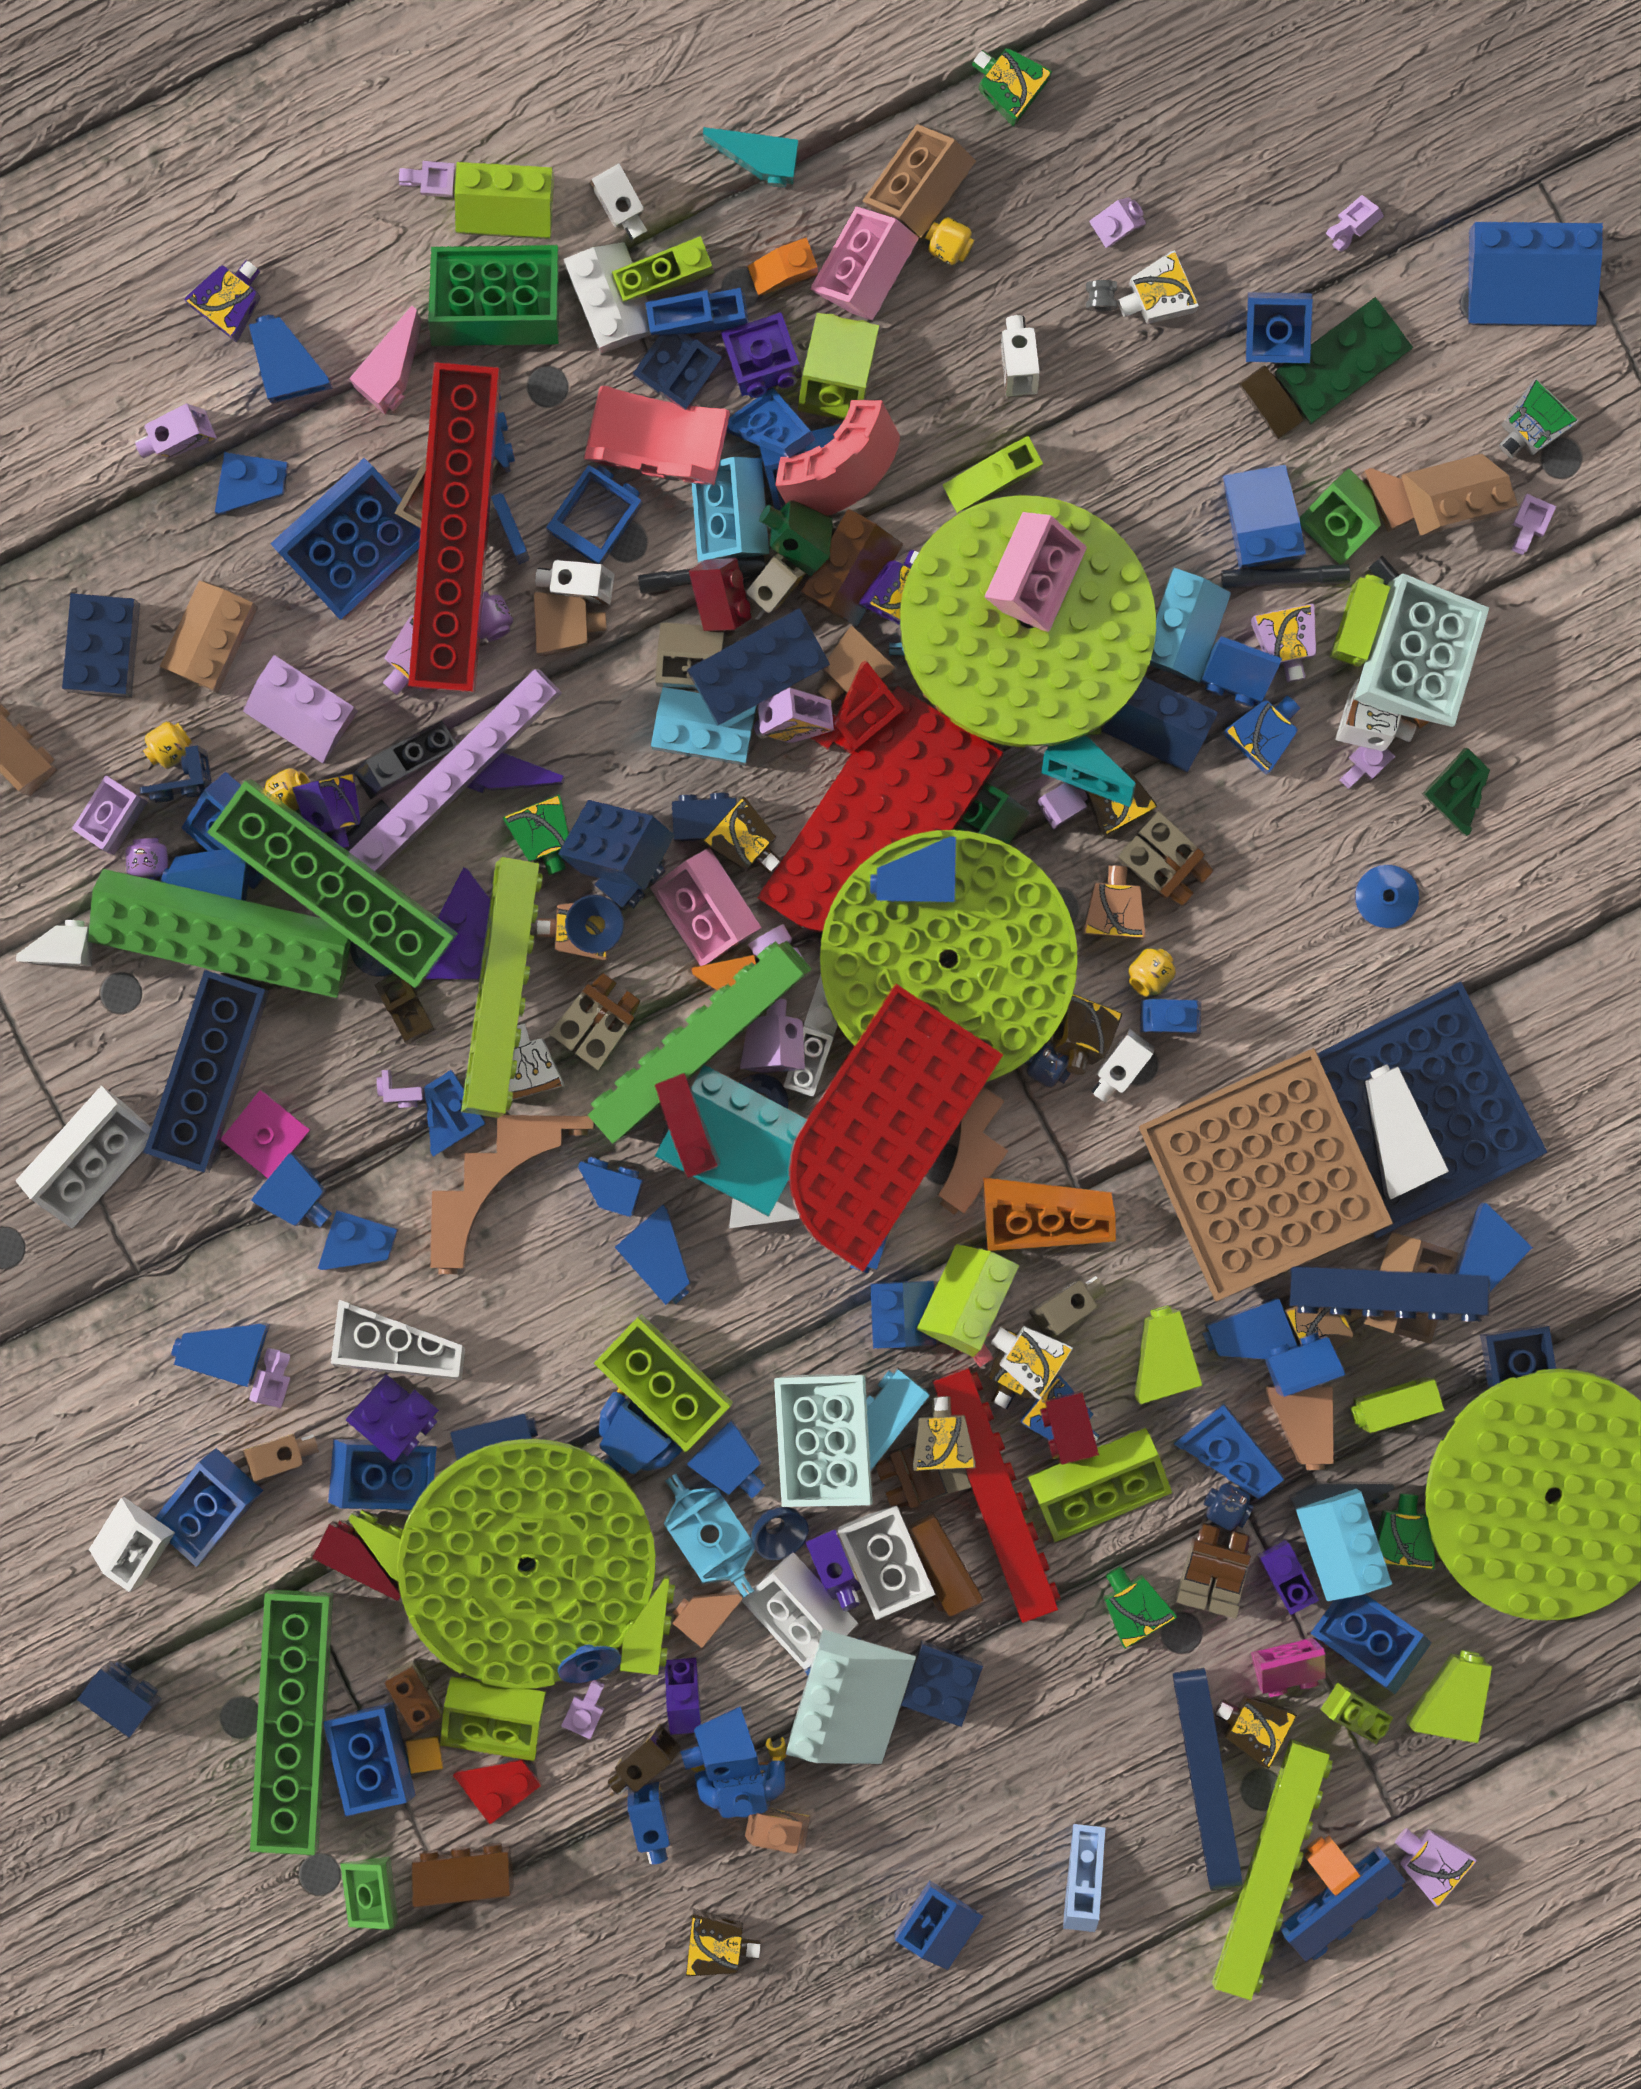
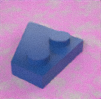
M224 452L215 513L222 515L226 514L227 511L243 506L248 507L265 499L270 500L283 496L289 464L284 461Z
M453 1070L448 1071L424 1087L431 1144L430 1152L433 1157L486 1124L481 1115L461 1112L464 1088Z
M336 1210L317 1269L326 1270L389 1260L398 1229Z

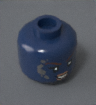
M1050 1040L1024 1063L1028 1066L1027 1075L1048 1088L1054 1087L1058 1081L1064 1084L1071 1074L1067 1071L1069 1056L1056 1052L1053 1049V1042Z
M1228 1483L1220 1485L1218 1490L1211 1488L1203 1505L1208 1507L1207 1519L1230 1531L1237 1527L1243 1528L1253 1509V1505L1250 1504L1249 1494Z

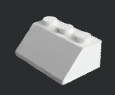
M624 242L592 247L564 259L566 269L600 354L651 335L645 302H648L646 296L623 302L612 271L632 264Z
M897 1505L868 1514L838 1528L839 1536L876 1620L935 1595Z
M794 1552L753 1586L754 1592L748 1593V1596L741 1600L804 1670L813 1663L823 1629L847 1636L858 1624L848 1611L842 1610L837 1600H833L823 1584Z

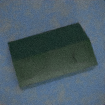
M985 783L955 830L983 834L1009 845L1030 812L1008 794Z

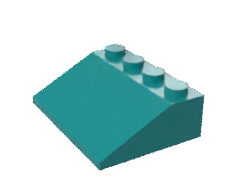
M704 1064L691 1089L717 1152L720 1164L718 1167L693 1177L769 1217L789 1180V1162L793 1143L807 1119ZM668 1130L655 1156L685 1172L670 1130Z

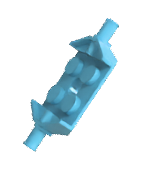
M677 1474L672 1475V1479L678 1487L675 1486L670 1477L665 1482L674 1493L676 1501L664 1522V1527L667 1528L701 1579L702 1584L731 1581V1583L735 1584L743 1598L747 1597L748 1593L751 1594L755 1591L744 1576V1569L755 1550L752 1539L717 1488L689 1490L685 1488ZM706 1526L716 1527L719 1531L718 1540L714 1543L704 1542L700 1536L701 1530Z

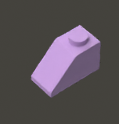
M1065 782L1040 797L1036 804L1054 830L1085 810L1087 805L1084 801L1088 797L1083 789Z

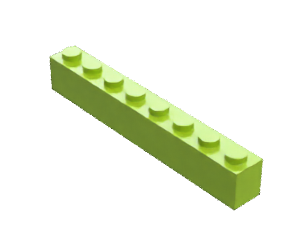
M501 857L495 864L461 1112L500 1118L505 1114L506 1110L509 1111L511 1108L513 1092L508 1091L510 1079H514L517 1069V1060H513L514 1047L518 1048L521 1040V1029L517 1028L518 1016H523L526 999L521 997L522 987L527 985L530 974V967L525 965L527 954H531L534 944V936L530 935L531 923L536 922L538 915V905L534 904L535 892L539 893L542 885V874L538 873L539 863Z
M1293 1739L1289 1740L1212 1980L1213 1987L1216 1990L1252 2001L1253 1994H1259L1264 1975L1260 1974L1263 1963H1269L1274 1944H1271L1270 1941L1273 1932H1279L1284 1914L1280 1913L1283 1901H1289L1293 1890V1883L1290 1882L1293 1870L1298 1871L1303 1858V1852H1300V1847L1303 1839L1308 1840L1310 1837L1313 1822L1309 1821L1312 1810L1319 1808L1323 1791H1320L1319 1788L1322 1779H1328L1333 1761L1329 1760L1330 1754L1326 1750Z

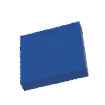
M498 493L491 496L518 564L529 561L530 557L504 495Z

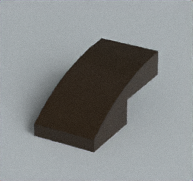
M1265 365L1238 383L1254 410L1260 413L1275 438L1279 439L1304 421L1284 389Z
M393 974L374 984L407 1045L435 1030L412 985L397 974Z

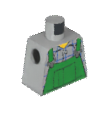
M1535 379L1526 388L1501 424L1509 435L1499 444V447L1510 458H1513L1523 447L1531 455H1535L1569 431L1579 420L1544 385Z

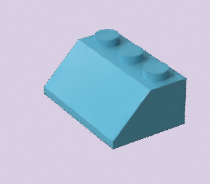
M730 457L720 460L715 485L692 483L698 562L708 559H742L769 554L767 526L759 522V517L765 508L762 459Z
M1173 568L1156 613L1155 644L1149 666L1200 683L1231 592L1203 577Z
M663 687L655 719L651 748L656 751L746 766L756 706L717 726L699 693Z
M899 1368L894 1373L888 1370L878 1383V1386L882 1389L875 1398L870 1395L866 1398L871 1470L929 1397L927 1390Z
M1358 1489L1296 1509L1326 1601L1358 1596L1392 1585L1362 1493Z

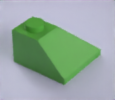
M1349 468L1299 517L1301 527L1339 564H1343L1381 526L1371 489Z

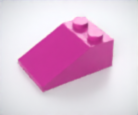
M1313 1637L1251 1652L1259 1689L1263 1694L1268 1693L1269 1697L1288 1693L1287 1688L1297 1685L1300 1686V1689L1312 1688L1319 1685L1318 1680L1325 1679L1324 1648Z

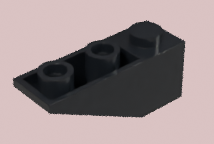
M441 720L365 760L354 774L371 800L446 756L457 744Z
M1316 1481L1289 1495V1498L1296 1510L1309 1504L1358 1489L1362 1493L1365 1504L1372 1501L1373 1505L1389 1498L1390 1494L1388 1492L1395 1489V1487L1390 1482Z

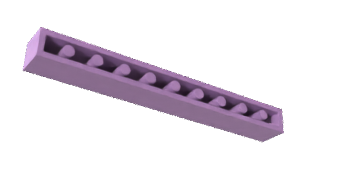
M534 669L349 852L379 874L492 761L525 731L562 692L541 670Z

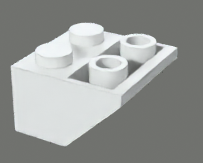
M121 1497L89 1550L103 1574L128 1592H131L143 1585L175 1532L125 1497Z

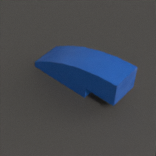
M741 288L709 294L708 290L645 302L651 335L711 332L731 329L749 323L745 295Z

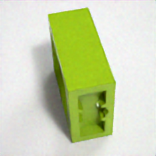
M1366 575L1365 578L1359 577L1352 585L1329 658L1360 667L1368 660L1390 590V586L1384 585V579L1373 575Z
M1426 1376L1353 1398L1355 1406L1350 1407L1355 1425H1359L1360 1428L1362 1427L1363 1430L1369 1433L1444 1411L1436 1381Z

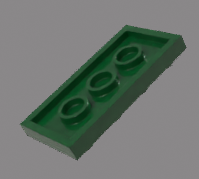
M1374 297L1311 344L1310 363H1285L1273 373V376L1311 425L1411 351L1413 346L1378 299Z

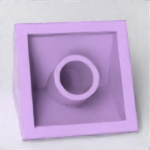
M105 775L72 830L105 852L115 855L148 801Z

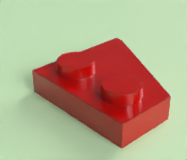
M864 660L859 666L833 724L851 747L856 750L902 712L904 708L870 664Z
M523 1759L512 1760L502 1764L485 1765L475 1769L458 1770L453 1774L454 1778L489 1824L493 1823L542 1785Z

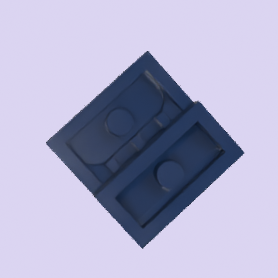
M686 334L659 335L632 373V376L667 400L686 410L722 357L697 339L693 340Z

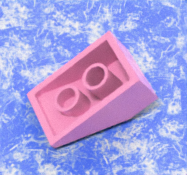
M413 306L407 310L349 378L355 389L384 414L389 409L394 411L405 398L402 394L406 390L423 322L417 309Z

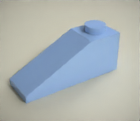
M1073 1824L1063 1929L1096 1931L1100 1915L1105 1827Z

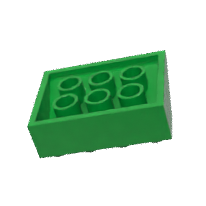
M558 245L431 247L428 313L431 346L559 344Z

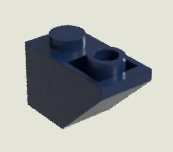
M729 793L710 794V799L698 800L695 794L679 795L678 801H672L674 841L704 840L736 805V798H729Z

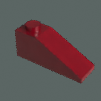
M682 1073L654 1084L687 1178L718 1167L720 1160L686 1074Z
M339 1520L338 1523L332 1521L328 1525L312 1559L399 1601L401 1599L399 1585L389 1576L361 1536L355 1532L356 1529L353 1525L343 1520Z

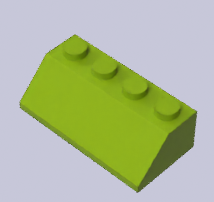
M642 1314L594 1362L619 1389L685 1452L700 1439L733 1403Z
M1146 1428L1099 1446L1097 1448L1098 1456L1063 1465L1060 1463L1028 1477L1054 1542L1172 1494L1159 1454Z

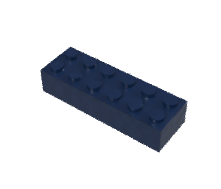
M204 970L143 1153L203 1173H210L270 993L269 990Z
M1292 1267L1290 1306L1297 1307V1313L1319 1314V1308H1330V1314L1351 1316V1309L1363 1310V1316L1384 1317V1311H1396L1395 1317L1416 1319V1313H1428V1319L1449 1320V1314L1461 1315V1321L1482 1322V1316H1489L1490 1276Z

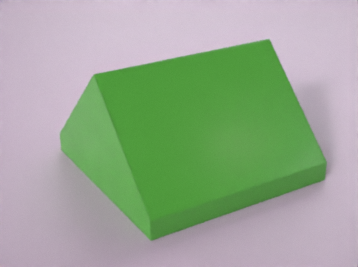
M390 1856L341 1863L348 1926L371 1929L394 1928L398 1922V1913Z

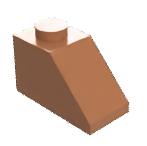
M1372 468L1365 470L1361 474L1363 482L1372 491L1376 509L1387 532L1415 520L1402 479Z
M739 1591L694 1595L689 1601L683 1598L672 1612L676 1616L672 1624L702 1648L741 1602L743 1596Z

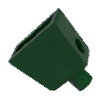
M794 500L788 501L780 511L770 505L764 508L759 517V522L771 528L770 546L773 550L809 576H812L830 557L832 518Z

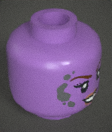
M484 592L480 638H487L488 642H491L510 632L509 627L513 623V617L501 595H489L488 592Z
M158 838L134 839L133 845H129L126 848V872L129 875L158 881L157 877H162L165 868H168L167 847L159 843Z

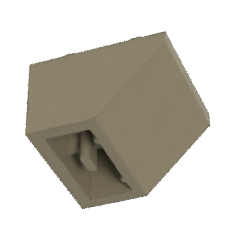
M661 622L657 649L656 686L697 689L687 669L723 650L724 630L704 631L702 625Z

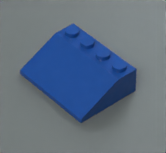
M1474 222L1469 229L1468 324L1595 326L1602 265L1603 223Z
M363 458L270 544L341 620L419 549L421 528L395 514L402 498L380 473Z

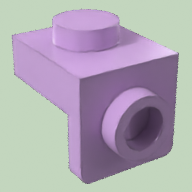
M1130 197L1117 200L1089 221L1106 248L1117 243L1134 229L1141 228L1146 224L1142 217L1143 211L1136 201L1131 200Z
M382 1070V1077H377L378 1096H383V1101L386 1103L398 1102V1108L417 1107L418 1100H425L424 1087L392 1089L391 1070Z

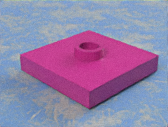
M260 1090L220 1140L269 1178L289 1153L294 1152L311 1130L265 1092Z

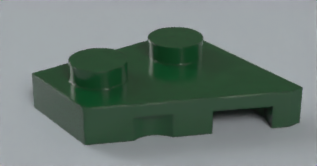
M1464 748L1427 787L1422 795L1463 836L1468 837L1472 830L1470 826L1475 810L1479 808L1481 802V791L1486 785L1490 769L1469 748Z

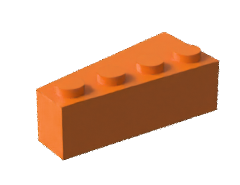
M983 1177L985 1231L988 1251L1116 1242V1216L1112 1192Z

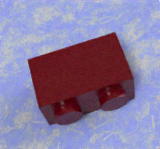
M737 558L708 559L689 570L704 631L735 630L752 618L750 604L743 585V575L739 569Z
M1077 1391L1044 1400L1045 1408L1040 1409L1044 1427H1051L1054 1438L1048 1440L1052 1458H1059L1061 1465L1098 1456L1099 1453L1083 1392Z

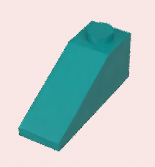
M703 127V140L759 179L768 181V185L784 188L786 184H794L798 154L797 139Z
M1083 736L1067 743L1047 747L1043 758L1042 774L1125 806H1131L1136 783L1089 737Z

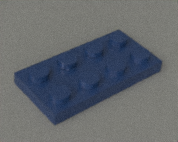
M799 608L687 669V672L716 725L719 726L828 667L830 663Z

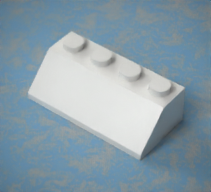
M101 1086L18 1177L16 1182L32 1201L73 1229L145 1149L151 1127L119 1098Z

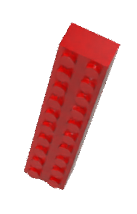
M434 362L408 686L411 688L476 692L501 371L496 367Z

